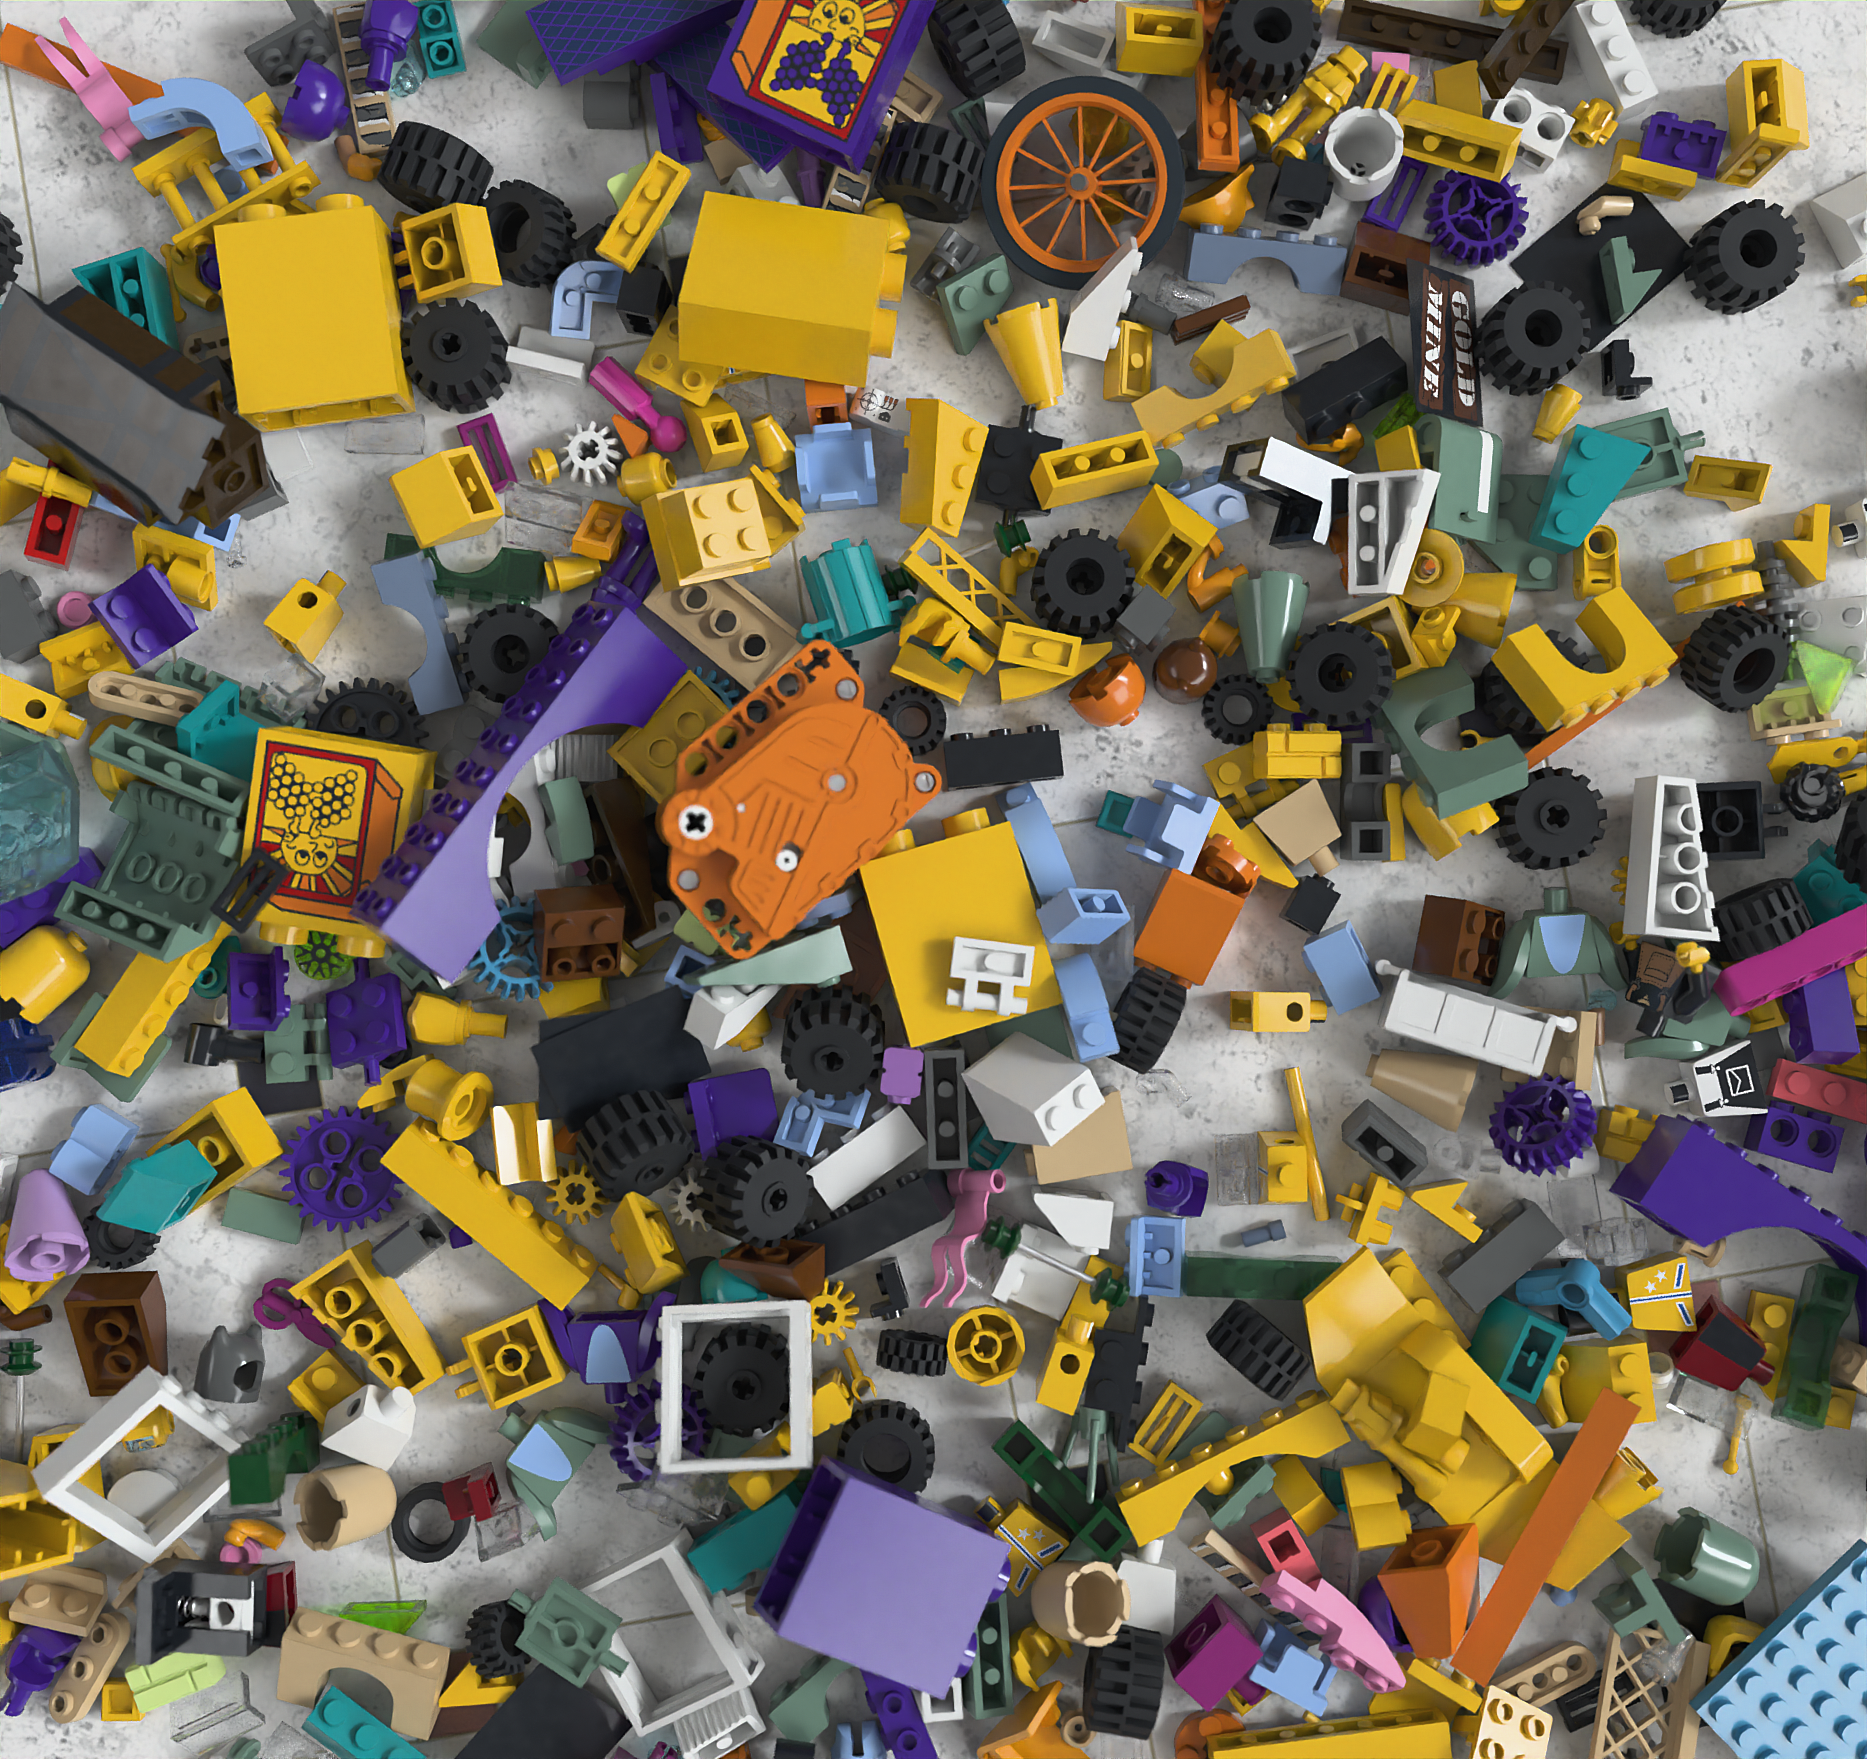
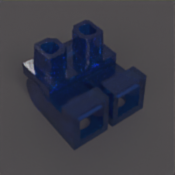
M12 1018L0 1022V1093L44 1079L55 1070L57 1063L49 1056L52 1053L49 1047L55 1046L52 1035H40L37 1024L25 1018L21 1020L19 1018Z

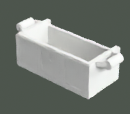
M1379 959L1373 964V969L1377 974L1386 975L1389 973L1393 975L1378 1025L1380 1028L1537 1077L1541 1075L1555 1027L1564 1032H1573L1577 1028L1576 1020L1569 1016L1557 1017L1411 973L1409 970L1391 966V963L1387 960Z

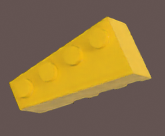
M368 1239L348 1249L288 1290L297 1300L302 1299L314 1310L312 1314L322 1324L327 1323L343 1338L341 1342L351 1352L355 1350L368 1362L367 1367L391 1390L396 1387H404L414 1396L447 1373L445 1367L449 1366L448 1362L395 1280L390 1277H383L373 1266L371 1260L374 1257L371 1251L374 1247Z

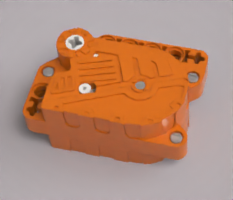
M824 640L813 641L801 648L679 753L675 763L673 793L666 796L657 808L655 816L656 832L662 842L669 846L667 872L669 887L723 950L737 959H748L770 940L780 939L806 917L805 914L823 898L827 899L845 883L844 880L861 865L867 864L883 850L882 847L898 830L902 829L905 823L931 801L941 789L942 779L938 770L931 765L913 763L909 748L887 724L888 721L875 712L863 707L865 691L861 678L837 649ZM810 651L815 654L822 651L826 656L822 660V664L825 667L817 666L804 674L800 668L806 666L813 659ZM781 675H790L795 679L797 689L793 696L787 697L779 692L777 682ZM751 701H760L766 707L767 715L763 722L755 723L748 718L746 709ZM723 726L730 727L736 734V743L728 750L718 746L715 738L716 732ZM690 753H699L705 759V770L699 776L690 775L685 769V758ZM686 814L697 815L693 821L696 826L695 829L685 828L688 824V819L685 817ZM713 898L720 899L724 905L722 916L717 920H707L703 915L704 904ZM733 915H735L737 920L730 922ZM730 922L738 932L742 934L749 933L745 938L748 945L744 949L739 946L732 948L731 945L735 941L732 935L724 928L720 935L716 930Z

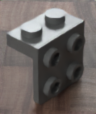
M286 0L296 20L244 50L247 59L269 86L285 85L293 81L306 59L322 65L328 60L329 56L337 53L326 33L332 27L314 0Z

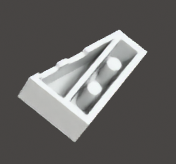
M1428 469L1349 475L1348 594L1364 597L1403 594L1441 473Z

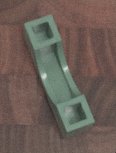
M827 1654L821 1658L815 1655L800 1669L801 1676L791 1684L785 1681L772 1693L768 1717L787 1739L803 1742L812 1741L829 1724L830 1709L826 1698L829 1685L840 1673L856 1666Z

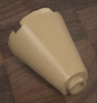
M1381 1049L1379 1056L1371 1055L1365 1076L1372 1078L1370 1084L1372 1087L1443 1129L1456 1133L1465 1110L1468 1095H1470L1479 1060L1468 1056Z

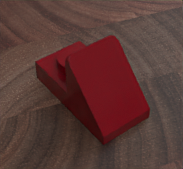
M492 1462L478 1466L442 1484L449 1517L452 1521L473 1515L476 1516L477 1522L493 1518L502 1500Z

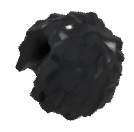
M1803 761L1794 765L1786 772L1787 776L1784 782L1780 783L1779 798L1783 803H1786L1787 811H1790L1796 820L1817 823L1820 820H1828L1833 814L1838 812L1846 790L1844 789L1843 781L1839 777L1840 771L1835 767L1826 764H1806Z

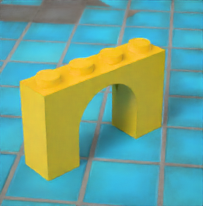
M1621 586L1594 597L1575 620L1602 655L1607 673H1590L1572 665L1561 655L1537 623L1507 636L1490 658L1547 732L1561 725H1564L1565 728H1570L1582 720L1586 713L1592 711L1594 715L1599 714L1607 709L1614 700L1620 698L1622 701H1626L1637 694L1643 686L1648 685L1649 688H1653L1670 675L1667 669L1675 662L1678 656Z

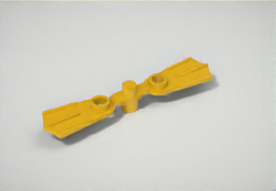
M1867 730L1864 732L1863 738L1855 740L1851 737L1843 736L1777 744L1773 757L1766 764L1774 784L1777 785L1784 782L1788 769H1791V767L1804 761L1806 764H1826L1837 768L1849 763L1856 754L1867 753Z

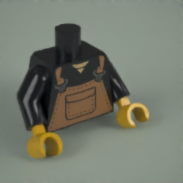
M1624 921L1611 924L1609 934L1612 941L1616 944L1625 943L1622 951L1628 966L1629 977L1625 993L1626 1001L1644 1008L1635 1030L1658 1039L1667 1018L1685 1025L1691 1023L1697 1011L1710 1000V990L1721 972L1720 969L1707 964L1710 957L1709 952L1703 947L1697 948L1695 942L1679 944L1676 947V951L1643 940L1640 944L1636 940L1641 935L1623 934Z

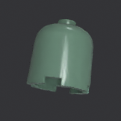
M1692 1507L1679 1509L1677 1513L1681 1517L1672 1526L1665 1523L1656 1540L1653 1556L1654 1560L1660 1562L1661 1572L1657 1574L1658 1577L1714 1604L1722 1606L1733 1605L1745 1599L1756 1587L1759 1580V1555L1752 1542L1744 1535Z

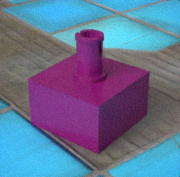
M1218 1594L1164 1648V1654L1173 1680L1207 1712L1232 1687L1250 1706L1257 1704L1266 1693L1267 1688L1250 1680L1247 1671L1264 1655L1251 1626Z

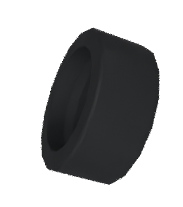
M436 1481L419 1485L411 1490L396 1507L394 1518L391 1522L393 1539L399 1550L411 1560L423 1563L441 1561L453 1554L468 1535L471 1516L454 1521L453 1531L448 1539L434 1545L419 1540L409 1526L410 1513L415 1505L421 1501L433 1499L447 1506L442 1491V1482Z

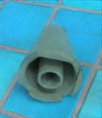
M1261 571L1260 579L1249 580V573L1235 578L1232 582L1231 593L1248 673L1256 677V681L1259 683H1277L1281 677L1285 676V670H1289L1291 660H1288L1291 650L1295 648L1310 591L1309 582L1307 581L1303 584V577L1298 574L1285 571Z

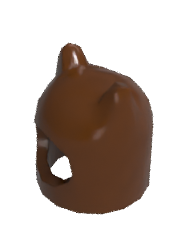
M1201 637L1182 638L1172 641L1162 650L1153 664L1152 680L1155 689L1162 698L1173 704L1186 705L1197 702L1211 690L1217 680L1218 664L1216 657Z

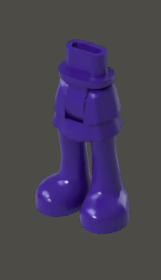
M626 510L621 519L623 528L627 533L626 540L604 576H600L598 587L593 588L590 601L626 606L637 615L635 610L643 605V598L658 576L659 571L652 548L630 585L627 586L623 583L644 549L651 542L646 521L633 512Z

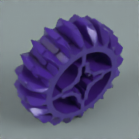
M1450 170L1444 176V180L1436 182L1433 187L1434 193H1430L1426 199V204L1429 208L1423 213V219L1430 221L1425 227V234L1436 235L1431 241V248L1440 245L1444 247L1441 259L1448 257L1451 253L1455 256V266H1459L1464 259H1467L1469 269L1475 268L1479 260L1486 268L1494 262V258L1497 261L1504 260L1508 255L1507 251H1514L1519 245L1517 238H1522L1525 234L1526 227L1523 223L1529 218V212L1522 210L1527 204L1528 197L1516 196L1521 190V184L1510 186L1508 181L1511 178V172L1507 173L1501 182L1498 183ZM1461 193V208L1455 214L1449 215L1448 204L1450 198ZM1471 211H1472V212H1475V215H1474V216H1476V215L1478 214V215H1480V217H1481L1482 219H1481V220H1477V216H1476V217H1473V216H1472L1471 214H1469V213H1470ZM1502 216L1503 227L1501 235L1491 239L1489 233L1492 230L1491 223L1497 217ZM1459 232L1464 233L1468 236V238L1464 237Z
M1545 1072L1540 1081L1530 1075L1528 1083L1524 1085L1515 1081L1516 1089L1513 1092L1503 1090V1097L1505 1098L1503 1102H1493L1497 1113L1489 1115L1492 1127L1488 1129L1489 1135L1493 1140V1147L1499 1155H1502L1506 1164L1516 1167L1523 1174L1531 1170L1533 1174L1540 1177L1546 1168L1549 1173L1555 1175L1557 1166L1563 1165L1570 1169L1569 1160L1573 1157L1583 1159L1582 1147H1593L1590 1136L1598 1132L1597 1126L1594 1123L1597 1120V1114L1592 1107V1101L1587 1093L1575 1089L1574 1081L1568 1082L1562 1075L1553 1079L1551 1075ZM1565 1107L1569 1108V1116L1566 1123L1562 1122L1564 1118L1562 1113ZM1519 1126H1522L1523 1128L1520 1132L1522 1134V1137L1520 1141L1517 1142L1518 1128Z
M652 1378L649 1389L643 1384L637 1383L638 1394L633 1397L629 1393H624V1398L627 1401L624 1408L622 1406H614V1412L619 1418L607 1421L608 1427L614 1431L606 1436L607 1443L613 1447L609 1451L610 1457L617 1462V1468L622 1474H628V1477L633 1482L638 1483L642 1480L646 1486L652 1487L657 1480L661 1485L667 1486L671 1475L676 1480L682 1481V1474L661 1473V1465H657L655 1443L657 1440H661V1423L656 1422L655 1404L657 1399L662 1398V1383ZM682 1383V1410L685 1418L681 1419V1460H694L695 1457L705 1458L704 1452L700 1447L701 1445L711 1443L710 1437L705 1432L713 1427L705 1420L706 1409L698 1410L695 1402L697 1392L691 1391V1388L685 1383ZM641 1445L643 1448H649L653 1453V1458L646 1459L636 1456L634 1447Z

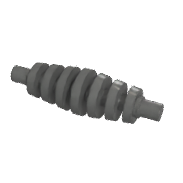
M1773 540L1757 543L1759 560L1757 564L1752 565V570L1762 575L1761 582L1764 593L1753 596L1752 603L1753 605L1766 604V608L1755 610V612L1780 626L1787 633L1788 630L1799 627V619L1785 620V616L1797 613L1799 610L1797 603L1783 604L1782 602L1795 597L1793 589H1780L1781 585L1791 582L1789 574L1778 575V570L1786 568V563L1784 559L1775 557ZM1799 634L1789 635L1790 640L1788 643L1792 645L1799 643ZM1792 650L1788 655L1791 658L1789 666L1785 668V675L1778 683L1795 680L1792 663H1794L1795 659L1800 658L1799 650Z

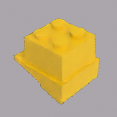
M746 477L727 482L657 493L641 501L664 593L771 568L769 557L772 554L752 478L748 479Z

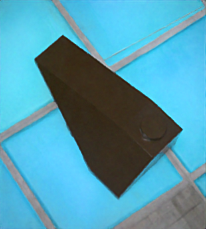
M626 776L592 784L582 791L590 818L594 856L585 859L584 862L589 868L586 876L592 885L613 884L625 907L623 933L629 942H633L657 929L644 810L631 777Z

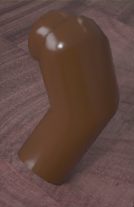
M0 1299V1323L10 1330L22 1331L52 1321V1310L48 1304L27 1308L18 1315H15Z

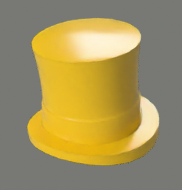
M441 1059L429 1060L419 1067L412 1076L406 1090V1105L409 1110L438 1123V1133L449 1141L463 1139L477 1131L490 1115V1109L494 1103L493 1085L485 1074L479 1071H471L465 1075L461 1074Z

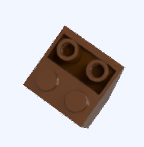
M1358 221L1345 261L1339 296L1409 316L1406 259L1410 258L1430 265L1431 242Z
M613 884L534 890L532 925L541 983L620 975L625 907Z
M1426 894L1411 970L1490 987L1498 968L1497 955L1500 939L1505 933V912L1469 900Z

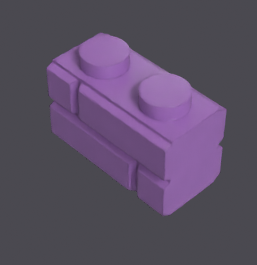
M897 1044L886 1046L883 1060V1068L885 1069L882 1072L880 1091L884 1095H888L887 1102L911 1104V1098L920 1096L921 1072L924 1059V1050L921 1047L911 1048L906 1045Z

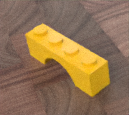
M1268 328L1233 347L1234 361L1227 381L1219 390L1207 397L1189 399L1176 388L1163 385L1132 402L1131 405L1142 429L1147 431L1152 446H1163L1165 450L1173 448L1186 440L1184 434L1196 428L1199 432L1209 429L1219 423L1218 416L1231 410L1232 413L1240 412L1253 405L1252 398L1265 391L1267 395L1274 394L1289 385L1287 379L1297 374L1278 332Z

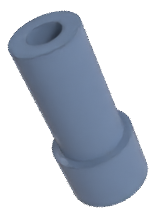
M1281 1219L1269 1222L1266 1226L1240 1233L1245 1248L1270 1240L1274 1242L1287 1238Z

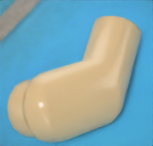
M1629 196L1599 197L1579 212L1576 221L1580 225L1579 232L1583 235L1595 234V231H1599L1601 228L1599 219L1605 216H1628L1633 209L1632 198Z

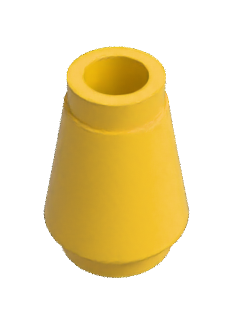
M1555 383L1551 390H1546L1531 435L1542 442L1552 444L1581 408L1579 402L1582 395L1558 383Z
M771 412L764 413L750 422L763 467H767L773 474L781 472L796 463L795 446L773 418Z
M552 556V561L543 562L550 592L560 591V594L595 581V579H599L602 576L599 559H591L586 556Z

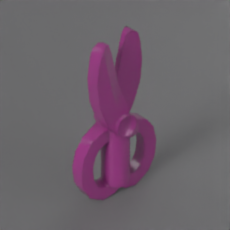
M275 1278L264 1284L262 1297L258 1298L253 1305L254 1316L260 1324L269 1329L281 1330L295 1323L298 1330L313 1343L325 1348L336 1346V1341L320 1326L332 1328L327 1323L322 1324L312 1314L314 1310L311 1307H302L304 1303L302 1299L297 1300L294 1297L293 1303L273 1292V1289L276 1287H283L289 1290L296 1285L293 1281L286 1278ZM263 1305L285 1316L284 1320L275 1321L266 1316L263 1311Z

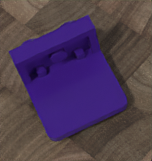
M766 1068L697 1080L688 1084L689 1091L683 1093L684 1104L687 1114H694L696 1129L691 1130V1138L695 1144L694 1152H701L702 1161H706L708 1156L718 1157L716 1147L723 1141L731 1144L732 1137L743 1135L748 1137V1135H753L770 1142L774 1141L780 1123L770 1072Z

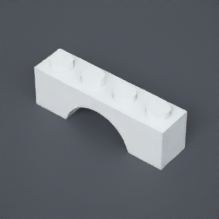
M549 744L525 764L506 791L521 802L528 813L531 823V839L527 850L518 860L509 865L514 896L519 897L520 903L527 902L529 898L534 899V890L573 887L575 883V872L572 865L558 866L544 832L551 823L537 788L545 782L555 780L556 758Z

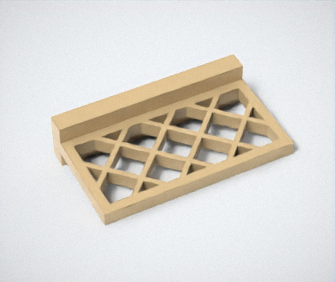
M1610 1627L1588 1759H1603L1611 1752L1616 1759H1625L1618 1747L1632 1737H1635L1644 1752V1755L1638 1759H1656L1658 1755V1759H1694L1701 1716L1689 1705V1702L1705 1688L1711 1645L1686 1639L1675 1646L1673 1662L1663 1668L1653 1650L1665 1641H1668L1657 1630L1641 1627L1634 1631L1633 1634L1642 1648L1626 1658L1620 1648L1621 1638ZM1644 1636L1652 1637L1655 1639L1648 1643ZM1647 1655L1657 1673L1641 1683L1631 1665ZM1625 1670L1635 1689L1619 1698L1613 1688L1614 1678ZM1662 1680L1669 1691L1666 1703L1657 1708L1647 1690ZM1641 1696L1651 1713L1635 1724L1625 1706ZM1619 1711L1629 1729L1613 1740L1607 1730V1722L1610 1716ZM1656 1721L1662 1730L1661 1743L1650 1749L1640 1732Z

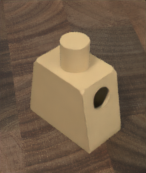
M1316 778L1251 820V822L1253 821L1267 841L1292 867L1308 858L1318 875L1322 877L1340 865L1327 845L1342 835Z

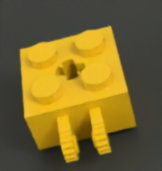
M453 203L401 222L406 250L393 254L392 258L394 265H410L411 274L399 278L398 285L399 289L402 290L415 289L418 303L428 304L436 301L438 305H445L446 298L461 300L503 286L486 207Z
M537 1302L466 1333L461 1337L468 1357L445 1367L448 1376L458 1375L466 1369L473 1367L478 1379L460 1385L455 1390V1394L460 1399L482 1389L491 1411L563 1381L571 1372L556 1349L546 1318ZM515 1349L520 1352L522 1359H511L509 1353Z

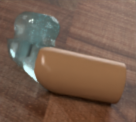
M1599 988L1589 996L1586 1012L1597 1013L1595 1046L1605 1044V1010L1612 1011L1617 1006L1616 994L1612 990L1602 991Z

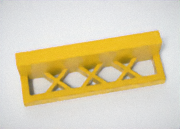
M929 527L923 529L896 562L933 596L955 609L965 619L964 622L971 625L970 628L997 652L1003 631L1000 628V623L1003 620L1018 619L1025 626L1041 629ZM927 539L939 549L940 565L930 566L917 554V551ZM946 556L955 564L946 565ZM961 568L967 574V591H958L947 581V569ZM974 581L983 589L975 590ZM989 593L995 599L996 616H986L976 607L975 594ZM1002 606L1006 608L1011 614L1003 615Z

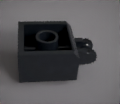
M1761 781L1696 783L1703 828L1699 835L1702 852L1707 853L1708 862L1765 859L1764 838L1788 836V827L1769 826L1764 828L1763 814L1780 815L1783 812H1787L1786 803L1762 804ZM1716 820L1721 821L1720 828L1717 827Z

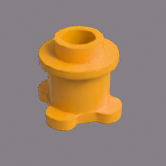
M1216 610L1198 637H1201L1204 643L1218 654L1216 658L1220 660L1223 654L1231 657L1242 640L1237 635L1239 626L1235 629L1220 619L1221 612Z

